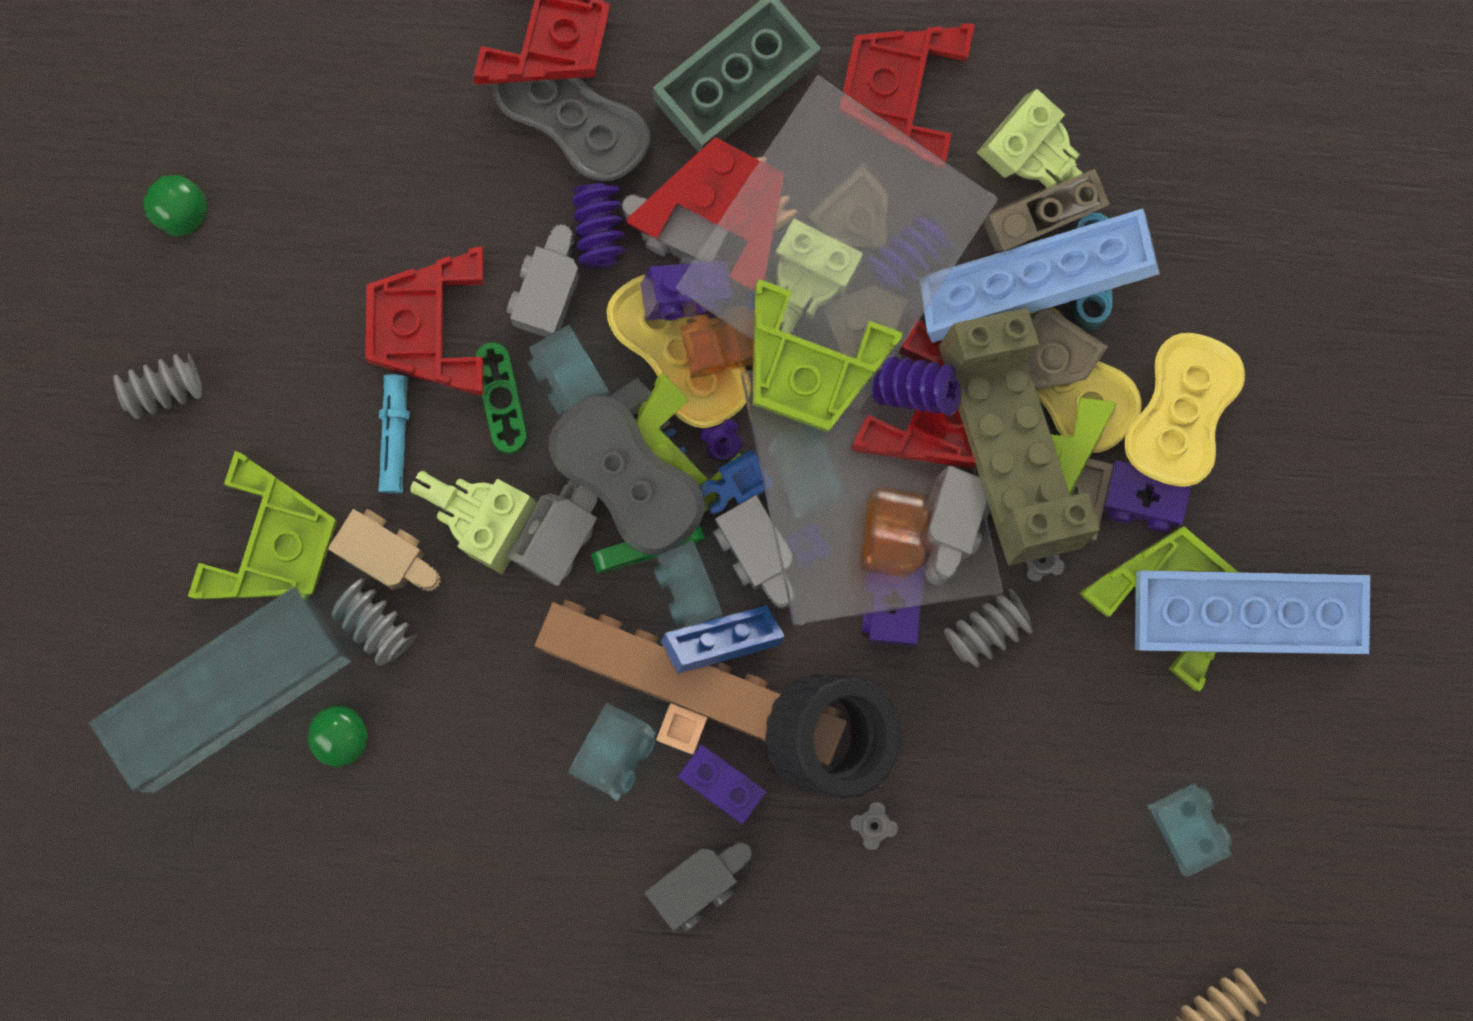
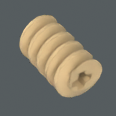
M1236 968L1233 970L1235 983L1226 977L1221 978L1220 986L1222 992L1213 986L1207 988L1209 1002L1201 996H1196L1194 998L1196 1011L1184 1005L1181 1007L1183 1020L1177 1016L1176 1019L1177 1021H1247L1244 1014L1245 1011L1248 1010L1256 1017H1259L1261 1014L1257 1003L1259 1001L1264 1004L1267 1003L1248 975L1240 968Z

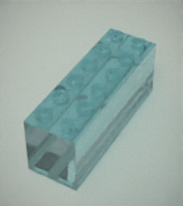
M294 586L90 721L89 724L132 791L154 794L352 661L311 598Z

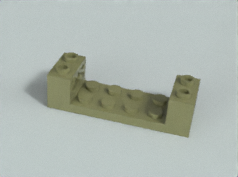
M1028 308L954 323L939 345L944 365L951 364L955 367L957 373V380L961 386V400L958 410L1008 566L1082 549L1100 531L1088 492L1070 496L1027 364V360L1039 345Z

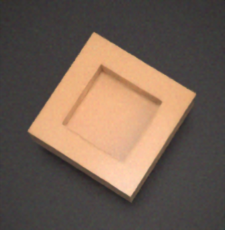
M670 703L656 741L694 755L708 717Z

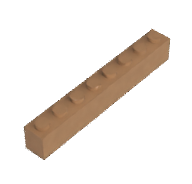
M564 600L562 606L552 602L534 645L537 650L665 702L706 716L712 721L765 742L767 718L770 716L775 699H778L781 695L766 689L769 682L751 674H746L745 679H741L730 674L732 667L722 662L678 674L665 648L657 644L658 637L639 629L636 630L635 635L620 629L622 626L620 621L602 614L598 620L584 615L585 607L568 600ZM826 706L820 714L813 736L816 757L820 765L829 767L847 721L840 719L842 712L830 706Z

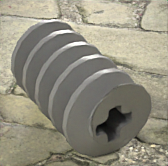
M189 352L188 362L186 363L177 354H174L173 367L171 368L162 359L158 360V372L156 373L147 364L143 365V377L141 378L130 369L128 370V382L126 383L117 374L113 375L115 390L124 412L128 415L129 411L137 420L143 416V406L150 414H155L158 411V401L165 409H170L173 405V396L180 404L187 402V391L195 399L202 397V384Z
M360 578L340 596L331 616L335 621L344 619L342 624L343 630L345 632L355 630L353 640L356 643L366 641L364 652L366 654L377 652L374 659L375 663L382 666L403 654L413 644L418 634L416 633L405 638L403 635L409 624L405 622L395 627L393 623L398 613L394 611L384 616L382 612L387 602L382 600L373 604L371 601L376 594V590L371 589L362 593L360 590L366 580Z
M1011 588L1009 589L1010 600L1001 594L996 597L997 609L989 603L982 606L984 617L975 611L970 613L971 626L961 619L957 621L958 635L949 628L944 630L950 646L963 663L968 661L978 668L980 664L977 654L981 652L988 659H992L991 645L994 644L1004 651L1006 650L1004 637L1008 636L1016 643L1019 642L1017 629L1020 627L1028 634L1033 633L1031 618Z

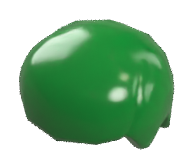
M180 175L161 176L149 186L143 199V210L146 212V217L157 228L174 237L193 233L203 224L208 210L202 190L191 180Z
M338 704L322 708L311 719L307 734L308 745L315 758L320 763L335 768L353 764L364 753L368 740L366 726L358 712Z

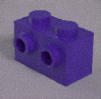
M726 261L650 266L640 284L646 320L662 319L671 321L688 317H715L723 313L732 299Z

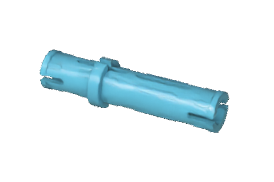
M384 375L383 409L379 410V419H382L378 492L401 494L403 493L406 421L410 419V411H407L406 403L409 377L404 375Z

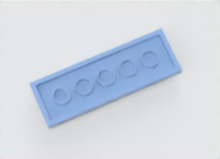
M1142 208L919 277L927 333L931 342L934 343L943 340L952 325L957 322L1028 308L1029 313H1033L1159 275L1160 273L1147 218Z
M1136 571L1135 650L1369 654L1370 575Z

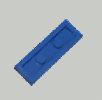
M765 605L667 632L664 634L661 643L677 673L680 674L779 646L785 636L769 607Z

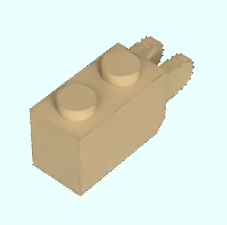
M353 509L328 547L333 554L392 590L403 588L407 581L415 586L427 590V592H433L442 583L440 581L441 577H439L440 574L436 573L437 571L433 567H430L429 564L421 560L424 553L416 548L420 541L399 529L396 535L383 527L386 520L369 509H366L364 514Z

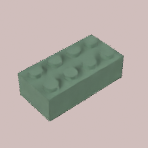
M760 0L653 87L654 101L699 152L715 137L724 141L819 64L821 48L780 0Z

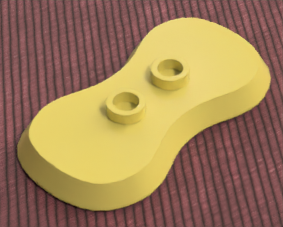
M645 275L638 276L620 287L611 297L607 307V319L610 328L622 344L640 355L650 364L657 376L664 372L688 398L689 401L675 415L693 427L707 428L721 424L738 413L750 397L751 390L750 379L744 365L733 354L719 346L706 334L697 317L679 318L671 321L662 319L646 320L640 286Z
M1049 307V308L1052 309L1053 311H1055V312H1057L1058 314H1060L1061 316H1063V315L1061 314V312L1058 311L1056 308H1054V307ZM1036 312L1030 313L1031 319ZM1100 361L1095 365L1086 380L1036 390L1039 401L1048 410L1061 436H1074L1080 397L1115 402V412L1112 418L1109 419L1101 434L1102 437L1092 453L1108 450L1123 440L1129 426L1142 410L1139 390L1131 378L1122 371Z
M1180 333L1166 340L1157 352L1154 394L1148 406L1129 426L1125 436V450L1130 463L1144 475L1173 486H1191L1206 478L1214 466L1216 458V426L1222 412L1241 392L1245 381V370L1239 355L1226 344L1201 334Z

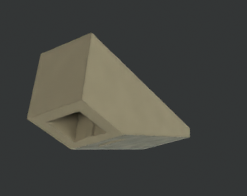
M1092 169L1018 199L980 217L995 252L1013 248L1110 204L1096 170Z

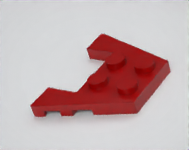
M535 0L522 53L516 54L481 46L474 72V84L594 77L609 17L610 5L602 0Z
M960 24V27L943 29L941 26L930 27L924 31L905 33L902 30L855 35L839 113L936 169L944 171L952 134L914 126L913 119L927 55L932 54L967 62L975 24Z
M715 137L634 211L626 222L633 228L659 240L677 206H680L747 242V245L730 273L729 279L754 292L757 280H765L784 173Z
M483 246L468 249L469 253L454 258L448 256L439 259L434 265L416 271L413 268L366 285L365 359L367 363L475 395H484V361L482 357L443 358L444 286L484 285Z
M915 319L901 347L900 353L916 361H925L927 365L932 362L939 363L941 367L944 365L939 349L942 340L932 343L928 336L926 325L921 320ZM916 410L906 431L868 414L851 448L856 452L973 469L976 465L959 410L953 415Z

